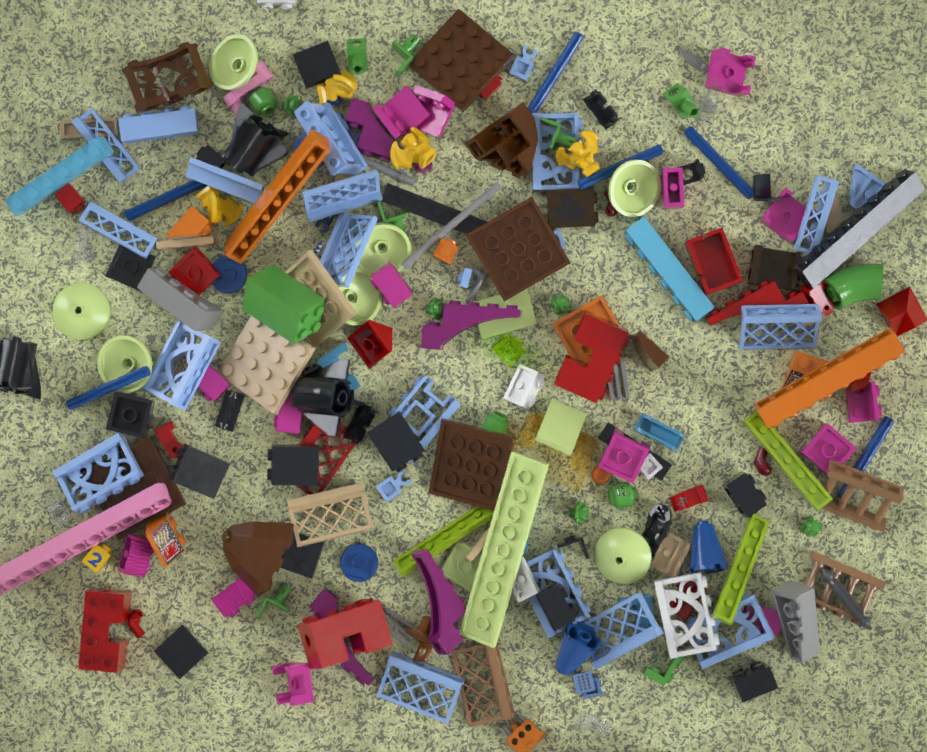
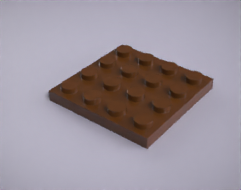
M458 8L414 56L409 67L435 90L454 101L455 107L463 113L515 56Z
M533 197L528 198L466 234L468 241L504 302L571 263Z
M442 419L429 494L495 511L510 455L514 450L516 437L449 419Z
M151 436L130 447L144 476L136 484H129L124 487L122 492L110 495L99 506L102 511H105L157 483H164L166 485L171 504L163 510L115 534L118 541L127 537L128 533L132 534L145 527L146 522L166 512L169 514L187 504L177 484L169 479V469ZM123 451L119 453V459L126 458ZM128 463L119 464V467L127 469L122 471V476L130 473L131 467ZM99 464L92 467V474L87 482L104 485L111 467H103Z

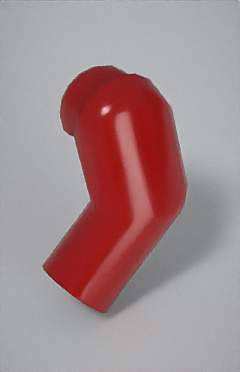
M139 609L131 611L128 619V627L137 639L145 634L139 625L141 617H143V612Z

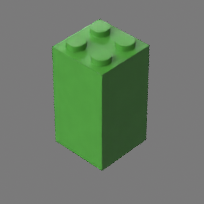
M271 265L247 278L242 310L295 344L319 330L321 317L324 312L325 298L275 265Z

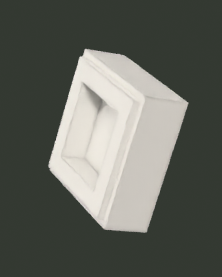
M649 453L639 471L650 480L663 467Z

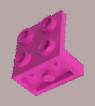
M415 85L413 92L419 96L418 99L430 113V116L416 128L440 138L455 107V102L441 93Z
M409 86L401 89L385 105L377 104L372 109L395 139H403L406 134L411 133L410 129L412 127L416 128L430 116L428 110Z
M875 381L869 382L860 394H853L849 391L848 387L845 388L849 423L880 420L879 416L882 415V409L877 401L880 392Z

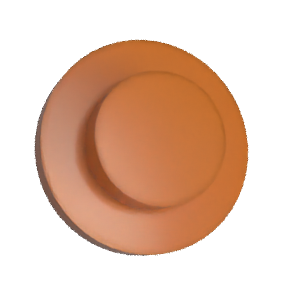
M598 466L594 467L591 472V477L597 484H605L611 476L610 472Z

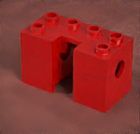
M585 311L575 333L574 341L594 349L588 364L566 354L555 378L554 385L597 404L599 399L603 400L607 391L605 387L606 382H611L615 373L612 369L615 364L618 365L622 358L620 351L622 347H627L631 337L628 329Z
M91 588L85 591L78 662L79 670L118 673L125 668L127 639L111 638L109 636V628L112 626V623L122 624L128 621L132 591Z
M373 598L355 601L354 604L344 606V609L339 612L335 609L326 612L325 616L320 617V615L303 618V623L297 624L310 669H324L349 660L343 640L347 636H349L354 654L360 652L368 654L393 645L381 601H373Z

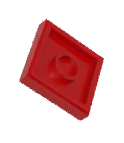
M197 246L193 247L169 271L174 279L194 291L197 295H201L222 275Z

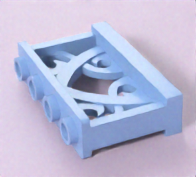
M306 101L294 111L307 135L313 129L328 138L331 150L324 157L323 162L331 175L349 174L350 177H353L368 167L330 103L321 105L311 104L309 101Z
M532 113L535 118L538 134V143L532 164L533 192L579 188L577 181L583 178V175H579V167L576 166L574 170L564 165L555 167L551 158L546 155H540L541 150H546L550 147L557 129L555 126L552 128L540 124V119L543 117L548 120H556V123L559 124L562 121H569L572 125V131L566 132V126L563 127L562 131L564 134L577 137L579 142L582 140V137H579V129H582V118H578V113ZM549 134L552 135L549 143L545 144L542 142V137L549 138ZM543 162H549L552 170L549 171V166L544 169L542 167ZM561 172L562 177L567 179L565 174L571 172L573 180L569 184H564L559 180L557 174ZM554 177L557 185H541V181Z
M178 320L156 360L151 376L143 386V389L175 407L186 410L221 342L201 331H193ZM188 333H190V335H191V342H190V344H189V339L187 338ZM197 336L203 338L200 344H196ZM187 353L188 367L186 371L180 372L175 376L174 360ZM169 383V385L165 389L159 390L161 385H167ZM171 389L174 392L172 398L166 395Z
M120 433L113 435L52 471L55 478L58 479L72 511L78 514L88 512L93 505L105 502L107 497L122 492L124 487L129 484H136L144 476L128 445L126 437ZM118 448H122L126 458L119 459ZM107 455V461L111 460V462L104 463L102 458ZM94 462L103 467H111L104 485L86 482L92 474V464ZM120 463H128L130 465L131 471L129 474L122 476V471L127 469L119 467ZM84 468L87 470L85 476L80 472ZM67 478L76 483L72 490L66 480ZM83 487L80 490V497L86 493L87 498L79 502L76 500L75 495L77 490Z
M554 547L526 561L528 567L538 562L539 571L531 573L536 582L539 583L537 578H541L540 591L545 589V579L563 585L568 596L570 595L571 588L576 599H569V597L565 599L568 604L572 602V604H576L579 607V613L575 617L576 621L572 624H577V622L590 618L588 613L591 610L586 601L582 602L580 598L582 592L578 584H573L571 578L574 576L570 568H565L562 563L565 558L561 550L556 551ZM547 558L554 559L556 568L551 569L548 564L547 572H543L542 564ZM560 569L562 570L566 579L557 575ZM537 594L529 598L548 638L566 629L567 625L556 631L552 629V624L541 602L538 601Z
M744 594L733 621L743 625L736 634L737 645L733 646L728 639L719 637V641L725 643L724 649H719L718 645H716L717 650L708 651L709 657L705 658L703 652L696 654L702 669L774 639L775 635L765 617L756 594ZM744 605H751L755 610L751 620L745 619L749 615V610L747 613L741 611ZM714 608L709 610L710 614H713ZM697 616L686 620L687 624L685 625L688 629L694 625ZM705 617L702 625L708 628ZM758 617L765 630L764 633H761L753 624ZM715 619L716 625L712 626L714 633L717 632V629L721 623V621ZM745 628L748 629L745 632L749 635L747 639L741 637V633ZM695 634L692 637L697 644L708 642V639H698Z

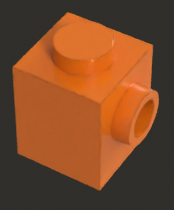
M450 238L446 240L441 239L433 257L450 266L459 250V247L456 246L457 242Z

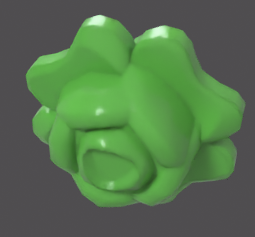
M289 94L285 102L282 103V108L287 111V116L296 117L294 111L302 103L298 96Z
M565 295L552 296L551 303L554 304L553 312L558 315L561 311H571L572 306L570 305L569 298H566Z
M434 297L430 301V306H426L425 311L426 313H431L433 319L440 320L443 316L444 303L441 302V299Z
M578 501L575 508L569 509V515L574 516L576 523L583 524V521L589 517V508L584 502Z
M812 516L807 517L805 524L800 526V532L805 533L808 537L816 536L823 529L822 523L814 521Z

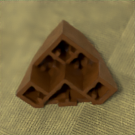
M522 102L464 144L476 160L481 162L483 160L488 161L492 167L501 171L506 169L512 172V176L519 178L528 173L532 168L538 143L535 118L524 102Z
M252 521L235 524L223 532V551L231 570L256 595L261 596L271 589L273 584L272 576L274 572H279L284 561L282 555L285 549H289L292 544L294 524Z

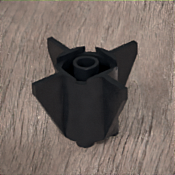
M243 102L238 108L230 144L222 154V157L234 165L233 169L238 173L246 172L254 176L259 170L284 158L290 150L281 141L289 133L275 128L269 122L268 124L262 122L263 118L257 116Z
M11 336L10 339L0 337V391L6 393L8 391H15L14 394H22L41 400V384L35 357L38 344L22 342V338Z
M341 359L316 372L299 377L295 383L296 387L294 397L292 398L293 407H296L329 436H338L340 419L346 416L344 414L347 411H351L353 405L365 406V402L354 399V390L350 389L349 384H352L347 380L351 361L349 359Z

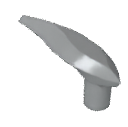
M682 48L680 49V53L692 67L705 73L708 72L709 66L703 59L686 52Z
M478 267L472 271L478 279L475 281L465 302L470 301L488 279V273H483Z

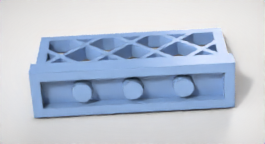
M377 169L302 192L303 204L309 222L383 200Z
M346 212L339 214L320 259V262L338 287L349 288L378 219L374 215H349ZM345 265V268L340 271L339 269Z
M819 304L742 306L740 350L816 348L819 322L822 319ZM806 322H814L809 328L803 325ZM748 323L757 324L752 329L746 327V324ZM767 323H776L770 329L765 326ZM786 323H796L789 329L784 325ZM781 327L785 331L780 336L773 333ZM799 327L804 330L798 336L793 333ZM760 328L766 331L760 337L755 334ZM808 334L812 337L811 342L801 340ZM769 335L774 338L771 342L763 341ZM788 335L794 338L790 342L783 341ZM749 336L756 339L752 343H744V340Z
M641 592L584 622V624L594 627L597 633L598 629L607 632L605 642L601 640V644L604 645L602 653L597 655L595 652L591 656L594 661L592 662L594 669L612 662L665 633L662 626H658ZM637 598L641 604L640 611L631 609L632 601ZM617 609L626 610L624 620L615 617ZM630 612L638 615L636 624L627 622ZM642 616L649 619L651 627L644 628L640 626ZM602 617L610 619L608 629L599 626ZM614 621L623 624L621 633L612 630ZM626 625L635 628L632 637L624 635ZM611 634L619 636L617 645L608 643Z
M393 651L389 656L388 664L376 696L448 724L465 678L424 662L414 661L411 657ZM391 666L398 668L401 676L393 679L390 674ZM416 675L419 683L411 686L406 676ZM403 678L408 688L398 691L395 681ZM434 682L437 690L428 693L424 683ZM391 683L395 693L392 695L382 693L384 686ZM421 685L425 695L416 698L412 689ZM447 688L455 690L454 697L446 700L442 690ZM409 690L413 700L405 702L400 694ZM439 692L443 702L434 705L430 696ZM427 697L431 707L423 709L418 701ZM445 704L448 710L447 717L439 715L436 708Z

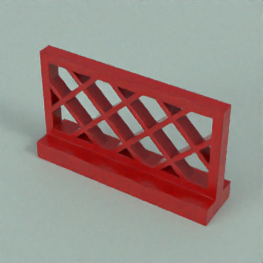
M313 423L298 445H315L317 439L325 438L327 449L319 450V453L327 451L329 462L320 463L319 466L330 464L331 473L328 476L320 477V472H318L320 488L317 493L323 492L355 444L351 443L350 445L342 446L341 435L345 432H340L339 429L340 446L329 448L327 437L333 436H329L325 432L323 436H320L323 430ZM340 423L339 427L346 431L347 427ZM341 449L342 457L340 460L331 461L330 451ZM295 485L308 495L314 494L309 490L308 486Z

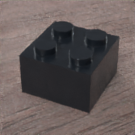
M115 392L106 430L146 439L155 401Z
M739 472L723 483L722 487L741 515L749 518L767 505L765 502L767 498L761 489H756L754 486L756 481L750 473Z
M293 530L292 544L289 549H285L282 555L284 561L280 568L312 579L326 541L297 547ZM300 532V541L308 540L310 535Z
M555 583L537 594L555 631L576 621L574 616L577 615V612L572 602L567 603L565 598L569 596L563 585L559 586L558 583Z
M754 662L750 664L751 668L746 670L739 668L732 672L733 675L729 676L736 696L742 703L779 688L770 666L765 662Z

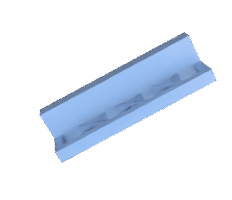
M94 108L71 121L88 143L98 137V130L108 133V144L119 147L120 158L110 155L103 162L119 182H124L141 169ZM91 114L96 118V128L89 127L84 121ZM122 160L130 161L134 166L127 174L122 170Z
M190 157L188 163L190 164L185 175L187 178L254 204L262 195L264 190L262 184Z
M816 175L794 245L795 250L810 253L814 246L820 244L839 181ZM820 180L825 181L821 193L818 189ZM819 199L815 212L812 206L813 203ZM813 218L811 228L809 231L807 227L808 220ZM807 237L805 247H800L802 239Z
M91 201L78 220L81 224L145 259L151 250L156 248V241H158L156 237ZM88 214H91L98 218L99 221L90 223L85 219ZM107 223L113 226L115 231H104L102 224ZM123 232L131 236L132 240L122 241L119 233ZM136 242H142L148 246L145 252L137 249Z

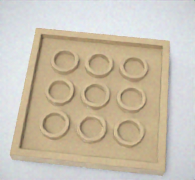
M312 249L285 271V273L325 298L324 312L320 322L321 326L317 332H313L305 338L306 342L316 348L352 318L356 311Z
M250 316L218 373L270 412L277 414L316 348L305 340H300L293 344L253 316Z

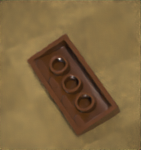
M641 330L631 337L637 354L651 371L659 369L670 357Z

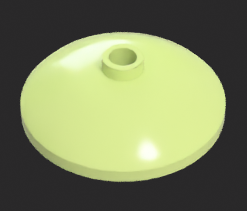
M239 34L229 36L220 42L212 54L209 67L211 79L216 86L223 90L232 91L242 87L250 80L255 72L258 61V53L254 42L248 37Z
M630 160L620 165L613 173L608 188L609 199L614 209L628 217H638L651 210L660 195L661 181L659 174L650 163L643 160Z
M375 224L359 262V268L371 274L388 261H391L398 272L403 270L404 267L401 263L411 255V243L407 234L393 224ZM383 243L384 247L379 248L378 245Z
M357 268L349 288L339 287L347 300L348 295L351 296L349 303L356 311V314L346 324L353 326L363 325L368 320H373L379 312L382 302L380 289L376 290L370 282L372 280L371 274L360 268Z
M88 283L69 285L57 295L54 301V322L64 335L72 339L86 340L93 338L103 331L109 321L110 305L108 299L94 285ZM78 307L82 308V312L80 314L76 313V309Z
M122 335L111 338L102 346L99 352L97 365L100 377L104 383L143 366H148L152 373L151 354L148 348L135 337ZM129 360L132 361V366L128 365ZM151 374L116 391L120 393L137 391L148 382Z
M623 527L611 529L600 537L595 547L594 556L599 571L614 583H635L643 578L650 568L652 561L650 546L641 534L632 529ZM617 557H621L623 562H619Z

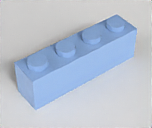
M191 106L181 107L178 111L163 109L161 113L156 114L153 111L143 112L141 116L126 114L123 115V118L118 119L121 142L124 144L200 134L197 111L194 108L192 109Z

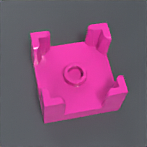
M726 48L712 50L705 88L733 96L750 95L751 85L743 86L746 68L754 67L756 57L751 55L730 54L731 50Z
M785 188L778 195V197H782V200L774 201L759 221L790 244L798 235L806 207L791 196L793 193Z
M823 423L817 430L819 432L807 445L802 447L799 453L812 461L827 476L828 464L831 459L844 464L857 448L828 423Z
M615 428L611 440L599 460L598 467L633 483L650 450V444L641 441L640 444L624 436L623 431Z
M288 662L272 666L273 675L287 673L289 692L276 695L277 704L289 703L290 706L314 702L309 663Z

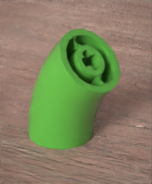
M884 264L852 266L826 277L823 281L827 287L823 291L827 298L834 303V309L842 310L853 303L865 300H881Z

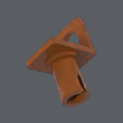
M428 616L422 617L418 629H406L405 631L420 643L414 655V661H427L433 648L427 640L429 638L428 632L431 628V618ZM426 648L425 654L420 656L421 651Z

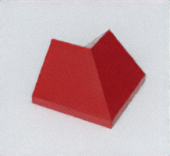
M910 286L876 304L887 326L897 336L927 321V317Z
M368 320L347 338L369 369L392 351L393 328Z

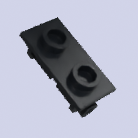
M597 89L583 99L587 108L591 110L605 130L619 121V115L611 105L606 108L604 107L608 101Z
M226 390L215 423L216 427L233 432L245 397L244 395Z
M358 406L350 424L346 428L343 438L352 440L351 442L356 445L362 442L367 432L363 425L369 427L375 417V410L372 409V406Z

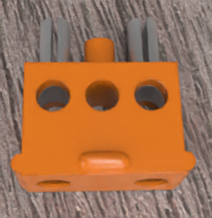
M516 712L514 717L521 725L518 726L515 722L512 723L510 727L514 730L513 733L505 725L502 727L507 733L502 728H500V731L507 737L506 741L516 752H531L546 736V733L541 731L530 719H525L519 712ZM529 725L532 727L530 731L527 729ZM522 732L525 733V736L523 738H521Z

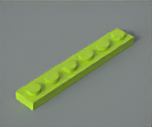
M758 411L743 421L745 426L817 512L833 500L776 429H768Z
M475 506L393 560L402 577H405L418 568L411 556L415 550L426 549L434 558L493 518L494 511Z
M753 514L748 519L712 615L713 618L727 625H731L770 523V521L757 514Z

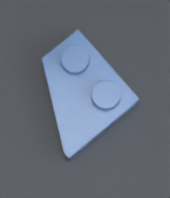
M856 163L853 167L848 206L854 210L862 207L886 183Z

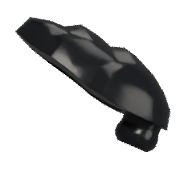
M664 503L655 505L647 516L645 531L648 534L650 544L653 546L660 545L668 537L672 524L671 510Z

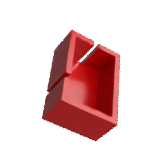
M723 227L706 233L704 237L700 235L684 243L696 276H701V279L698 281L706 296L743 282Z

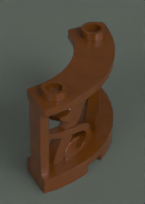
M184 42L178 46L179 48L164 55L138 62V60H133L127 63L128 66L122 69V72L126 75L136 102L134 106L136 113L158 109V106L161 104L165 105L166 102L172 105L184 100V96L198 95L213 86L212 80L208 79L199 56L197 43L190 44L189 42ZM189 53L193 65L187 69L189 59L182 61V57ZM163 68L181 73L175 81V91L170 92L161 84H154L156 77ZM194 69L196 70V73H197V76H198L199 80H198V79L196 78V76L192 73V71H193ZM143 71L144 76L138 77L142 81H147L146 84H139L134 72ZM186 77V79H184L183 82H186L187 85L185 87H180L179 84L181 80ZM140 88H144V89H145V91H144V98H145V99H143V96H142V93H141ZM153 88L161 89V90H163V93H162V95L157 96V95H156L157 90H152V89H153Z

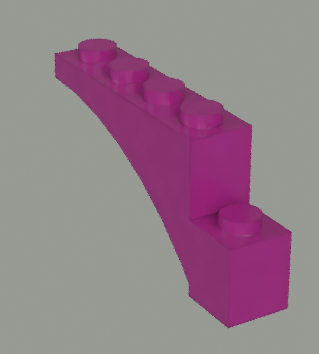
M352 98L346 121L349 123V127L354 129L363 127L357 145L358 150L364 156L371 157L373 154L379 156V160L389 163L391 160V146L395 141L378 123L371 111V103ZM412 163L415 171L421 174H426V171L431 172L433 166L430 163L421 169L419 163Z
M449 300V304L444 303L442 326L438 322H428V325H423L421 348L443 350V346L461 332L491 320L522 318V310L518 309V306L506 305V308H499V304L487 303V307H482L478 302H468V305H461V301Z
M426 549L415 550L411 556L423 576L430 602L431 631L430 637L427 640L437 654L448 655L463 640L459 634L460 631L453 624L465 613L466 606L464 605V600L455 592L453 584L443 575V570L434 562L432 554Z
M325 587L310 604L309 607L312 608L311 613L321 617L325 616L328 611L338 610L337 602L340 599ZM344 637L343 640L349 660L342 662L340 667L347 673L350 671L356 675L355 679L360 684L365 685L366 683L369 686L373 682L374 677L356 659Z

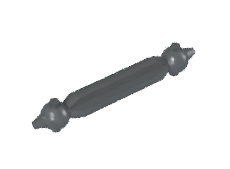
M822 567V582L827 581L831 590L851 615L859 620V628L863 627L872 630L871 616H864L862 608L838 579L833 578L835 571L826 570Z

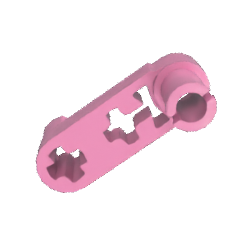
M264 61L257 63L255 72L252 75L253 77L245 85L232 90L223 97L227 106L232 108L236 116L238 108L242 104V99L251 94L255 88L265 85L274 78Z

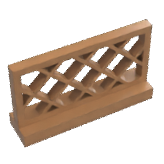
M498 641L494 648L480 644L451 651L456 675L462 677L465 670L474 675L471 683L467 684L464 682L460 690L469 727L513 718L515 712ZM485 648L486 658L484 661L474 656L478 649ZM464 653L470 657L465 666L458 662L457 654ZM472 659L481 664L477 673L467 668ZM483 666L491 672L488 681L479 675ZM476 678L486 683L481 692L472 687ZM488 685L495 689L496 694L493 699L483 694ZM470 689L479 695L475 703L467 699V693ZM481 697L490 702L486 711L476 705ZM492 704L500 709L501 716L494 717L488 713ZM475 708L483 713V716L480 720L473 722L471 713Z

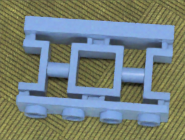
M426 375L423 378L419 376L413 383L415 388L411 393L407 391L401 398L403 401L399 407L395 405L389 412V415L393 416L400 411L405 419L415 405H417L430 416L419 431L408 423L418 437L423 432L427 433L420 441L424 449L440 431L441 420L449 419L461 405L450 395L442 402L430 392L429 389L434 382ZM424 383H427L423 391L430 396L428 400L422 405L415 399L410 405L408 402ZM435 402L439 403L442 407L450 402L451 405L437 422L433 424L432 421L436 416L429 409Z

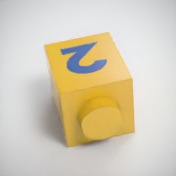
M104 542L102 544L98 543L92 547L81 562L95 573H99L114 555L110 552L112 548Z

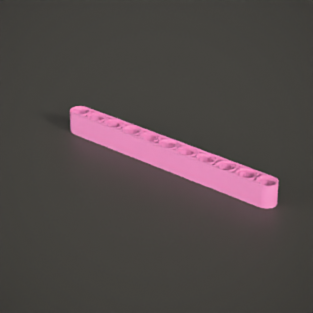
M164 483L154 484L0 566V595L168 507L171 504V499Z

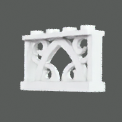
M701 572L655 580L654 584L670 659L717 650L716 645H720L718 633H714L712 627L716 623L715 618L712 617L713 614L709 612V607L712 604L710 595L705 593V587H708L706 576H702ZM688 581L695 582L698 586L697 592H691L690 586L687 589V594L683 593L684 584ZM681 582L679 591L665 589L664 587L666 584ZM700 595L703 606L696 600ZM676 598H679L677 607L672 608L669 605L670 601H675L676 603ZM683 600L699 612L694 625L690 629L679 620H671V615L676 614L680 610ZM705 617L708 628L701 626ZM681 626L686 633L683 635L682 630L680 633H676L675 627ZM705 632L709 638L708 642L705 645L697 644L692 638L694 634L698 639L703 640L700 634ZM688 640L694 647L684 650L677 649V646L682 645Z

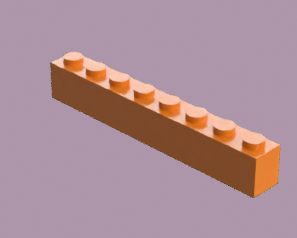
M313 129L309 132L224 243L225 256L240 264L244 262L331 150L328 138Z
M889 327L756 402L754 406L768 429L777 427L783 420L795 417L799 411L813 407L815 402L829 398L833 392L848 387L856 379L864 378L872 370L882 368L888 361L898 359L905 350L896 333Z

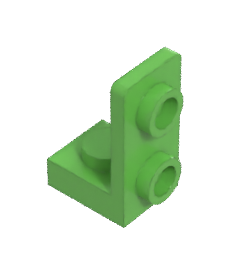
M684 657L673 658L663 675H661L662 671L653 665L651 668L646 666L642 673L664 686L665 683H670L674 676L672 671L675 666L679 667Z

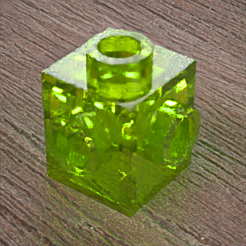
M509 333L491 347L509 368L526 353L521 347L524 345L517 336L513 338Z

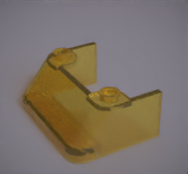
M535 411L526 415L515 440L513 451H516L518 445L524 448H531L536 444L535 438L545 415ZM580 431L571 459L573 469L581 472L573 489L576 492H579L597 446L595 438Z

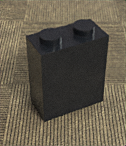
M400 411L367 432L392 472L394 470L400 472L408 467L406 465L408 461L412 459L415 462L424 456L422 452L425 449Z
M184 444L178 450L176 464L172 465L169 470V479L176 484L214 499L230 464L225 460Z
M271 444V449L267 451V461H271V468H267V480H271V485L318 486V445Z

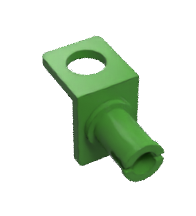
M411 34L403 45H400L395 40L392 42L391 48L406 60L397 70L396 76L398 78L413 61L414 56L410 53L421 43L418 37L415 39L416 35Z
M366 38L347 39L349 72H353L356 75L368 71ZM361 43V45L354 46L352 44Z
M678 83L663 93V96L674 105L682 120L688 116L695 118L699 115L700 109L695 105L688 90ZM674 90H679L676 95L670 96Z
M541 117L540 120L542 122L557 127L550 145L551 150L554 151L558 144L570 148L573 143L569 141L578 142L577 137L575 138L563 133L562 124Z
M378 201L383 222H389L406 233L402 219L408 216V212L385 219L381 203Z
M281 583L274 599L265 598L256 618H260L268 602L289 612V608L285 607L284 603L292 589L287 586L283 593L286 585Z

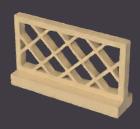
M362 483L287 500L291 522L294 524L293 530L297 547L373 529ZM361 498L363 505L359 510L350 506L354 499ZM340 503L345 506L340 515L331 510L334 504ZM316 508L326 510L322 519L313 515ZM348 508L357 513L352 522L343 517ZM302 512L308 516L301 524L295 520V513ZM329 513L338 517L333 526L324 521ZM361 515L367 519L368 525L360 527L355 524V521ZM310 517L319 522L314 531L305 526ZM340 520L350 524L347 530L340 531L336 528ZM321 524L331 529L328 535L322 536L317 533ZM302 529L312 533L308 540L300 541L299 534Z

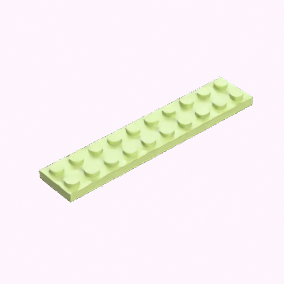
M515 451L511 452L459 633L491 648L496 647L549 467L548 463Z

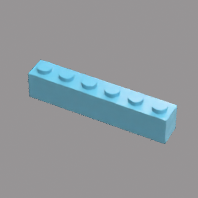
M104 136L96 137L12 194L5 201L15 216L23 215L62 189L66 184L72 182L112 155L114 151Z
M642 217L625 231L626 236L624 237L631 246L633 244L638 249L636 251L637 255L641 260L646 259L650 264L648 269L654 276L658 275L660 277L661 286L666 291H671L673 294L672 300L677 306L681 304L685 309L683 313L689 321L693 320L696 322L715 308L645 217Z

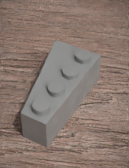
M159 267L148 268L137 287L193 331L212 330L223 313L222 309L202 296L197 295L178 280L167 275V272Z
M789 580L774 588L772 594L790 659L804 663L820 653L814 587Z

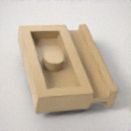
M669 533L668 537L659 545L650 566L671 577H676L692 544Z

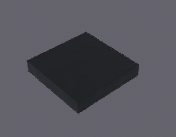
M328 41L292 54L306 89L333 78L334 74L341 75Z
M119 244L105 276L141 292L137 287L147 269L152 268L156 256L149 254L145 259Z
M181 625L154 650L179 679L209 653L184 625Z

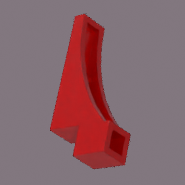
M767 279L759 283V288L754 291L749 289L741 294L742 297L738 300L733 298L724 303V308L711 310L708 312L709 316L705 319L712 326L724 319L742 315L741 308L746 305L809 304L803 291L797 292L796 290L786 294L787 298L784 299L776 282Z

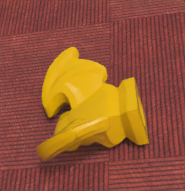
M340 70L341 75L334 74L333 78L325 81L326 85L318 84L317 90L320 104L326 103L327 100L336 101L337 96L346 99L351 98L358 87L355 77L348 71Z
M412 127L410 129L411 133L406 134L402 141H400L405 149H400L397 141L392 144L390 159L396 170H398V167L412 168L413 162L419 163V167L423 169L435 159L436 150L431 148L430 140L419 129Z
M591 130L581 132L580 135L585 139V142L583 144L582 140L573 143L567 149L571 153L567 154L564 147L557 149L555 158L559 166L564 165L572 170L577 166L582 169L585 177L600 169V165L594 160L593 155L595 153L598 154L597 140H599V137Z
M210 186L206 187L196 197L202 201V208L208 210L209 221L214 224L222 223L224 216L225 227L235 223L241 217L243 205H237L231 197L223 199L219 196L220 191Z

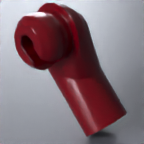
M608 190L603 193L608 200L605 214L613 217L618 212L612 206Z
M759 447L754 465L759 474L769 476L772 468L765 461L768 452L764 448Z

